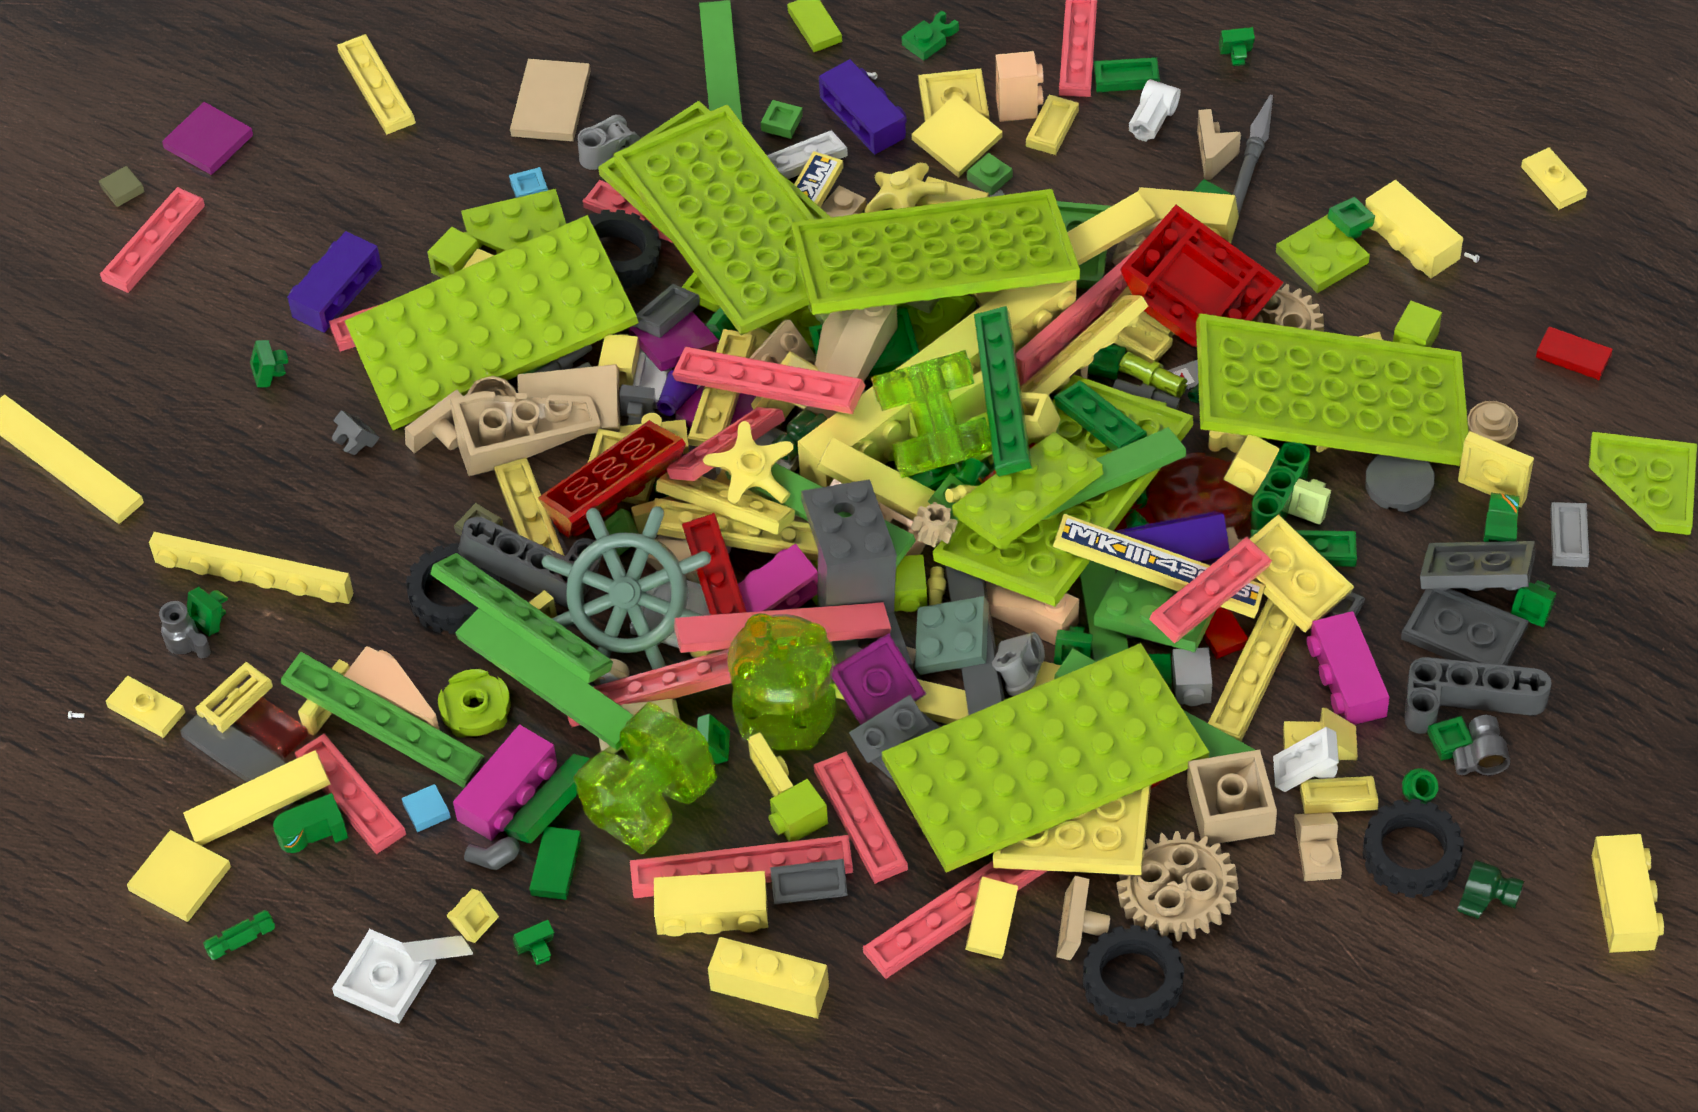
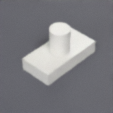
M1325 727L1274 755L1275 787L1286 792L1314 776L1319 779L1334 778L1337 774V764L1339 763L1336 731Z

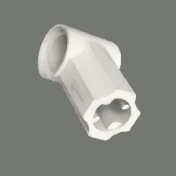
M1151 79L1146 82L1141 94L1140 105L1129 122V131L1135 135L1136 139L1146 142L1148 139L1155 138L1166 116H1172L1178 106L1181 93L1179 88Z

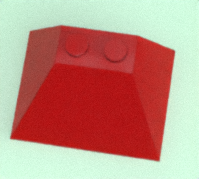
M1177 204L1120 269L1132 295H1140L1146 301L1148 307L1144 312L1193 347H1197L1196 321L1199 314L1253 321L1284 283Z

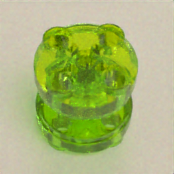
M966 350L871 378L875 398L879 402L881 411L904 404H909L918 437L892 444L894 452L892 455L901 478L957 463L992 451L991 431L985 417L958 424L948 391L975 383L972 375L974 372Z
M759 613L751 616L745 623V627L737 633L731 642L727 657L729 678L733 686V715L739 733L744 739L749 740V737L760 732L770 749H811L830 727L836 712V694L831 679L833 673V653L827 638V632L820 624L812 623L795 615ZM800 726H807L806 728H803V729H802V728H797V727H800Z
M647 702L639 709L620 731V742L631 761L630 763L613 753L599 752L595 757L590 758L573 776L579 798L584 805L583 810L589 820L641 854L646 853L650 847L654 846L666 834L673 821L671 810L661 793L682 803H692L704 795L717 780L714 760L708 750L709 744L705 737L694 727L686 725L679 718L662 710L652 702Z

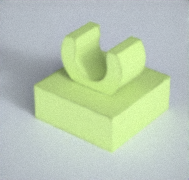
M1298 479L1294 485L1288 513L1320 525L1326 515L1331 490L1325 488L1326 483L1315 479H1312L1311 482Z

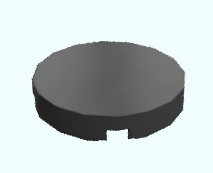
M1378 455L1370 462L1366 470L1365 488L1370 498L1380 507L1388 510L1389 507L1398 508L1399 512H1407L1420 508L1429 501L1434 489V471L1428 461Z

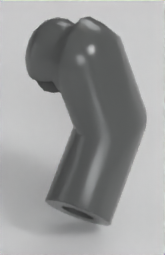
M513 837L501 839L487 849L469 844L465 851L464 860L485 868L497 870L517 857L520 844Z

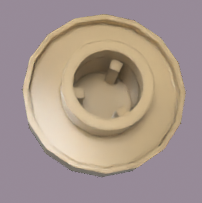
M1485 401L1477 404L1470 410L1467 418L1469 432L1471 431L1504 446L1508 445L1517 433V415L1508 405L1498 401Z

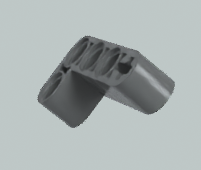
M472 517L463 525L458 550L459 554L472 564L537 595L545 590L554 598L556 604L568 607L566 597L568 577L544 568L542 559L546 555H552L574 564L582 551L595 540L590 538L579 539L572 545L567 555L563 556L485 518ZM602 556L592 565L590 571L598 573ZM584 584V597L591 587L587 584Z
M1422 657L1416 659L1410 666L1406 689L1405 725L1412 732L1418 734L1427 733L1428 726L1437 723L1439 706L1538 715L1546 709L1551 689V678L1544 671L1535 668Z

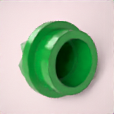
M1417 768L1410 770L1403 778L1402 793L1409 802L1411 799L1421 800L1420 803L1427 804L1434 799L1438 792L1436 777L1426 769Z

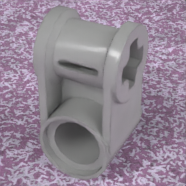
M613 115L596 125L580 131L578 134L579 162L586 169L597 170L600 165L614 157L613 153L629 147L640 140V136L630 131L623 116Z
M1032 632L999 643V649L992 661V665L1003 676L1006 682L1005 690L1009 695L1016 696L1030 690L1035 685L1039 669L1045 659V650L1041 638L1037 633Z

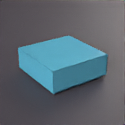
M540 167L509 175L516 198L548 190Z
M435 784L402 798L403 806L417 832L451 818L449 810Z

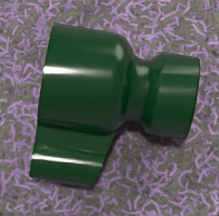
M804 409L787 425V434L779 435L771 443L788 441L793 444V450L781 459L786 463H790L799 455L798 441L825 422L827 417L822 413L816 416L813 412Z
M1475 860L1457 911L1479 919L1494 898L1500 899L1503 905L1515 909L1525 881L1515 877L1504 878L1498 867Z

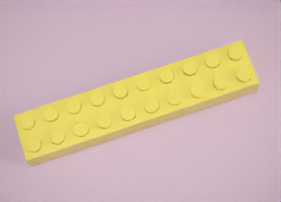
M1077 280L1035 285L1028 288L1005 289L887 375L886 377L893 381L897 380L900 382L897 389L893 388L892 384L883 378L861 395L853 414L837 412L798 441L800 476L821 487L831 485L834 478L816 468L832 437L884 465L889 461L897 459L902 451L912 444L909 414L981 371L974 314L1007 306L1010 313L1016 354L1076 301Z

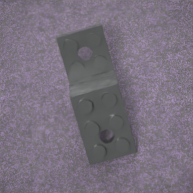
M870 479L801 491V501L818 549L817 607L884 602L891 626L890 636L912 670V662L894 613L897 554ZM848 512L852 514V516L841 517L837 513ZM882 637L828 642L837 665L862 650L860 648L862 645L872 644Z

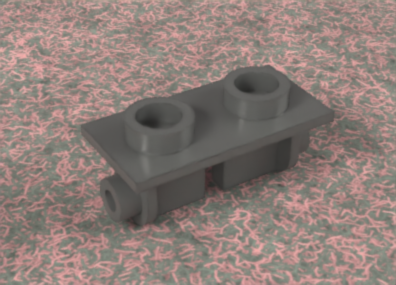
M908 695L855 728L849 734L867 763L881 756L882 751L897 746L929 726L911 695Z

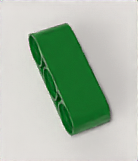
M1286 442L1280 447L1266 477L1253 498L1250 523L1252 530H1261L1277 515L1286 520L1289 514L1294 485L1298 479L1305 481L1307 479L1310 451L1305 444Z

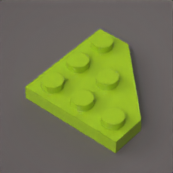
M556 189L461 211L466 232L475 237L480 248L482 245L496 250L497 254L566 224Z
M1592 432L1589 468L1654 531L1691 534L1697 444Z

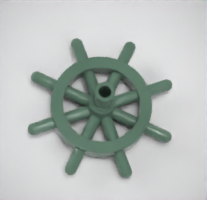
M659 506L651 509L642 534L624 532L611 535L608 533L599 510L591 508L587 511L586 517L596 541L582 551L574 564L552 555H546L542 559L544 568L568 577L566 597L569 611L552 619L565 628L575 624L588 640L599 646L597 650L610 658L612 651L618 653L645 651L653 670L665 667L666 664L658 645L675 631V618L704 616L686 609L688 585L685 574L709 564L711 556L708 552L702 551L679 561L668 547L656 540V535L664 517V510ZM634 547L636 551L626 574L616 549ZM651 554L662 564L664 569L640 579L648 556ZM602 555L613 579L590 571L592 565ZM670 581V602L646 593ZM584 584L605 591L608 594L584 603ZM614 606L606 629L603 631L593 622L591 616ZM641 606L665 615L660 624L652 631ZM627 612L638 635L636 638L618 637Z

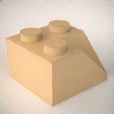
M1260 750L1188 761L1187 788L1201 839L1207 836L1209 845L1275 834L1277 809Z

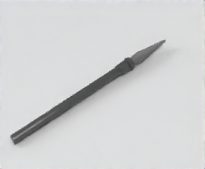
M1269 95L1251 124L1250 138L1246 142L1243 156L1244 161L1232 194L1236 197L1238 216L1240 215L1255 165L1265 148V142L1269 138L1273 95Z

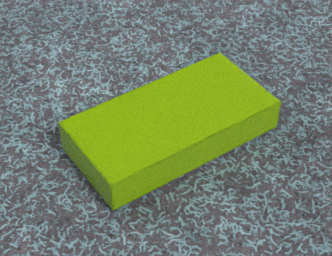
M797 0L787 4L788 13L813 52L842 42L841 32L820 0Z

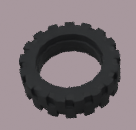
M609 209L602 210L600 214L594 212L588 215L599 239L620 237L634 243L642 252L641 255L632 260H610L623 289L632 288L633 284L641 285L645 283L646 278L650 279L654 275L655 269L658 267L661 240H658V231L651 228L652 224L648 220H641L640 216L635 213L631 215L626 214L624 210L610 212Z
M452 543L450 547L445 548L442 545L433 548L434 551L430 554L427 552L419 557L420 561L418 564L414 562L410 569L411 576H407L406 580L407 594L413 615L416 618L419 617L420 623L423 626H431L433 631L442 633L444 630L449 631V634H456L455 632L478 609L471 602L456 607L441 606L431 602L426 597L428 586L436 579L431 575L433 564L455 553L459 554V543ZM478 567L500 583L499 576Z
M1411 799L1410 802L1397 800L1390 807L1387 805L1381 807L1378 810V815H1373L1368 822L1362 852L1363 859L1366 860V870L1369 874L1373 873L1374 881L1378 885L1382 886L1384 884L1388 887L1389 892L1396 895L1398 892L1405 893V897L1415 898L1416 894H1422L1423 897L1430 896L1437 889L1439 892L1448 886V881H1453L1458 873L1464 846L1463 837H1460L1461 829L1457 822H1452V816L1446 810L1440 811L1438 805L1428 802V805L1420 803L1421 800ZM1404 827L1421 828L1438 839L1442 844L1444 854L1439 862L1429 868L1418 870L1403 868L1392 862L1384 853L1382 841L1387 834L1396 829Z
M1130 925V929H1123V926L1113 928L1112 933L1107 934L1105 932L1100 935L1096 945L1091 944L1087 951V958L1084 959L1083 988L1086 990L1085 996L1089 1004L1093 1002L1094 1010L1100 1016L1106 1015L1108 1021L1117 1025L1118 1022L1126 1023L1127 1027H1136V1024L1140 1023L1147 1026L1153 1024L1157 1018L1162 1020L1169 1015L1171 1007L1175 1008L1177 1006L1179 995L1182 994L1184 965L1181 963V954L1177 948L1173 949L1172 941L1168 937L1164 936L1162 938L1158 935V931L1152 928H1148V931L1141 929L1139 925ZM1136 953L1148 956L1156 961L1164 971L1165 979L1157 992L1145 998L1130 999L1121 997L1108 989L1102 979L1103 968L1110 960L1119 955Z

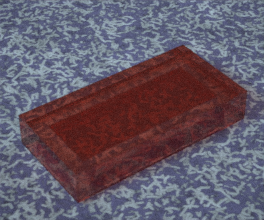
M263 697L234 722V724L284 759L309 735L305 726Z

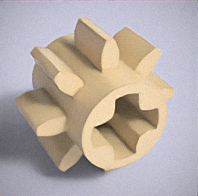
M933 502V504L926 508L920 506L911 526L912 530L919 531L918 541H922L932 547L938 545L941 540L947 544L950 543L952 533L955 532L957 520L950 519L951 509L936 502Z

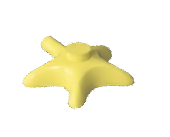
M917 163L904 171H898L893 174L877 172L875 174V181L881 189L868 203L865 213L882 211L889 208L915 207L916 203L927 195H947V183L923 182L922 180L929 170V166L926 163Z
M743 421L739 424L737 441L731 450L708 454L703 458L705 465L718 467L730 473L731 482L727 498L731 504H736L744 492L752 487H760L766 490L781 504L786 502L791 495L789 491L774 479L771 470L778 460L793 450V444L783 441L765 446L757 445L752 438L749 422Z

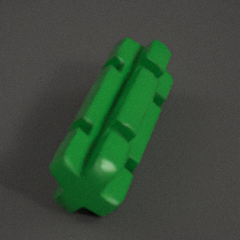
M263 910L253 915L254 920L249 921V919H246L222 931V936L217 937V935H214L205 940L203 944L208 956L212 960H216L226 954L225 950L233 951L258 938L256 934L261 932L264 935L274 930L275 923L272 916L267 910Z

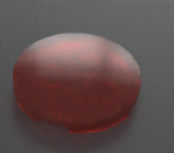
M1206 453L1186 454V457L1161 467L1150 485L1148 502L1150 512L1156 522L1216 511L1224 514L1226 528L1234 527L1236 532L1250 516L1253 495L1224 480L1232 461L1227 462L1219 458L1205 456Z

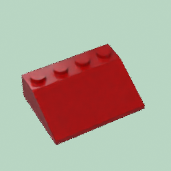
M649 420L539 496L538 500L559 532L568 538L578 536L590 527L586 517L589 509L596 508L599 510L601 517L614 512L618 507L617 504L623 499L638 495L646 488V483L655 477L660 478L667 473V467L682 457L686 443L683 438Z

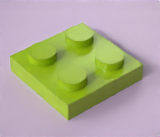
M1328 214L1276 244V253L1316 293L1367 265L1370 254L1351 236L1347 237L1327 218Z

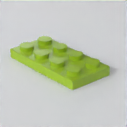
M1053 432L1029 449L1032 468L999 477L996 473L953 504V516L996 547L1002 549L1102 476V464L1056 432Z

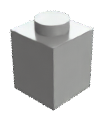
M1197 648L1196 652L1173 649L1172 677L1174 697L1179 704L1197 706L1202 703H1211L1212 674L1209 648Z

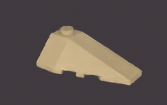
M884 305L861 310L853 309L830 313L822 325L815 361L818 371L859 378L864 382L898 328L897 305ZM811 406L806 408L816 416L819 413L824 414L827 419L838 412Z
M482 391L450 399L458 446L468 476L493 471L495 466L531 457L601 428V422L591 396L550 394L547 398L527 397V393H515V396L495 395V392Z

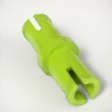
M1127 352L1121 359L1119 370L1143 381L1144 384L1156 387L1177 398H1180L1186 390L1188 380L1163 369V365L1157 361L1151 363L1134 355L1132 352Z

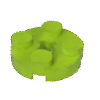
M470 669L455 674L448 680L449 685L443 692L441 689L438 696L440 715L444 724L451 729L456 737L482 736L494 730H499L506 725L511 702L508 688L501 678L498 677L497 679L490 676L488 671L482 669ZM477 698L478 702H483L475 708L466 706L470 704V699Z

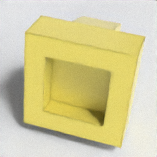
M471 889L456 907L447 914L453 926L461 932L467 941L476 943L499 917L482 892Z

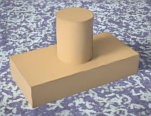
M457 389L405 427V445L413 453H416L436 437L449 450L458 447L450 399L463 396Z
M1075 876L1065 892L1056 955L1058 958L1071 961L1081 944L1082 932L1096 936L1108 932L1110 924L1109 915L1085 910L1089 879Z

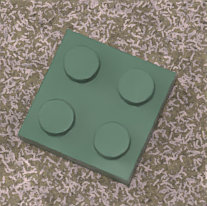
M984 596L918 608L915 669L920 675L986 663L989 603Z

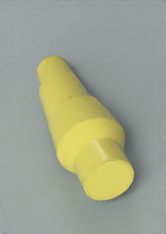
M958 485L955 488L947 489L945 492L946 501L949 503L958 502L978 486Z
M936 566L930 569V578L927 580L929 606L942 603L946 588L944 569L942 567Z

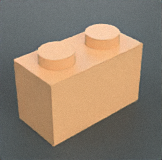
M1034 51L996 55V102L1000 122L1038 117V105H1043L1042 86H1038V83H1043L1042 64H1036Z

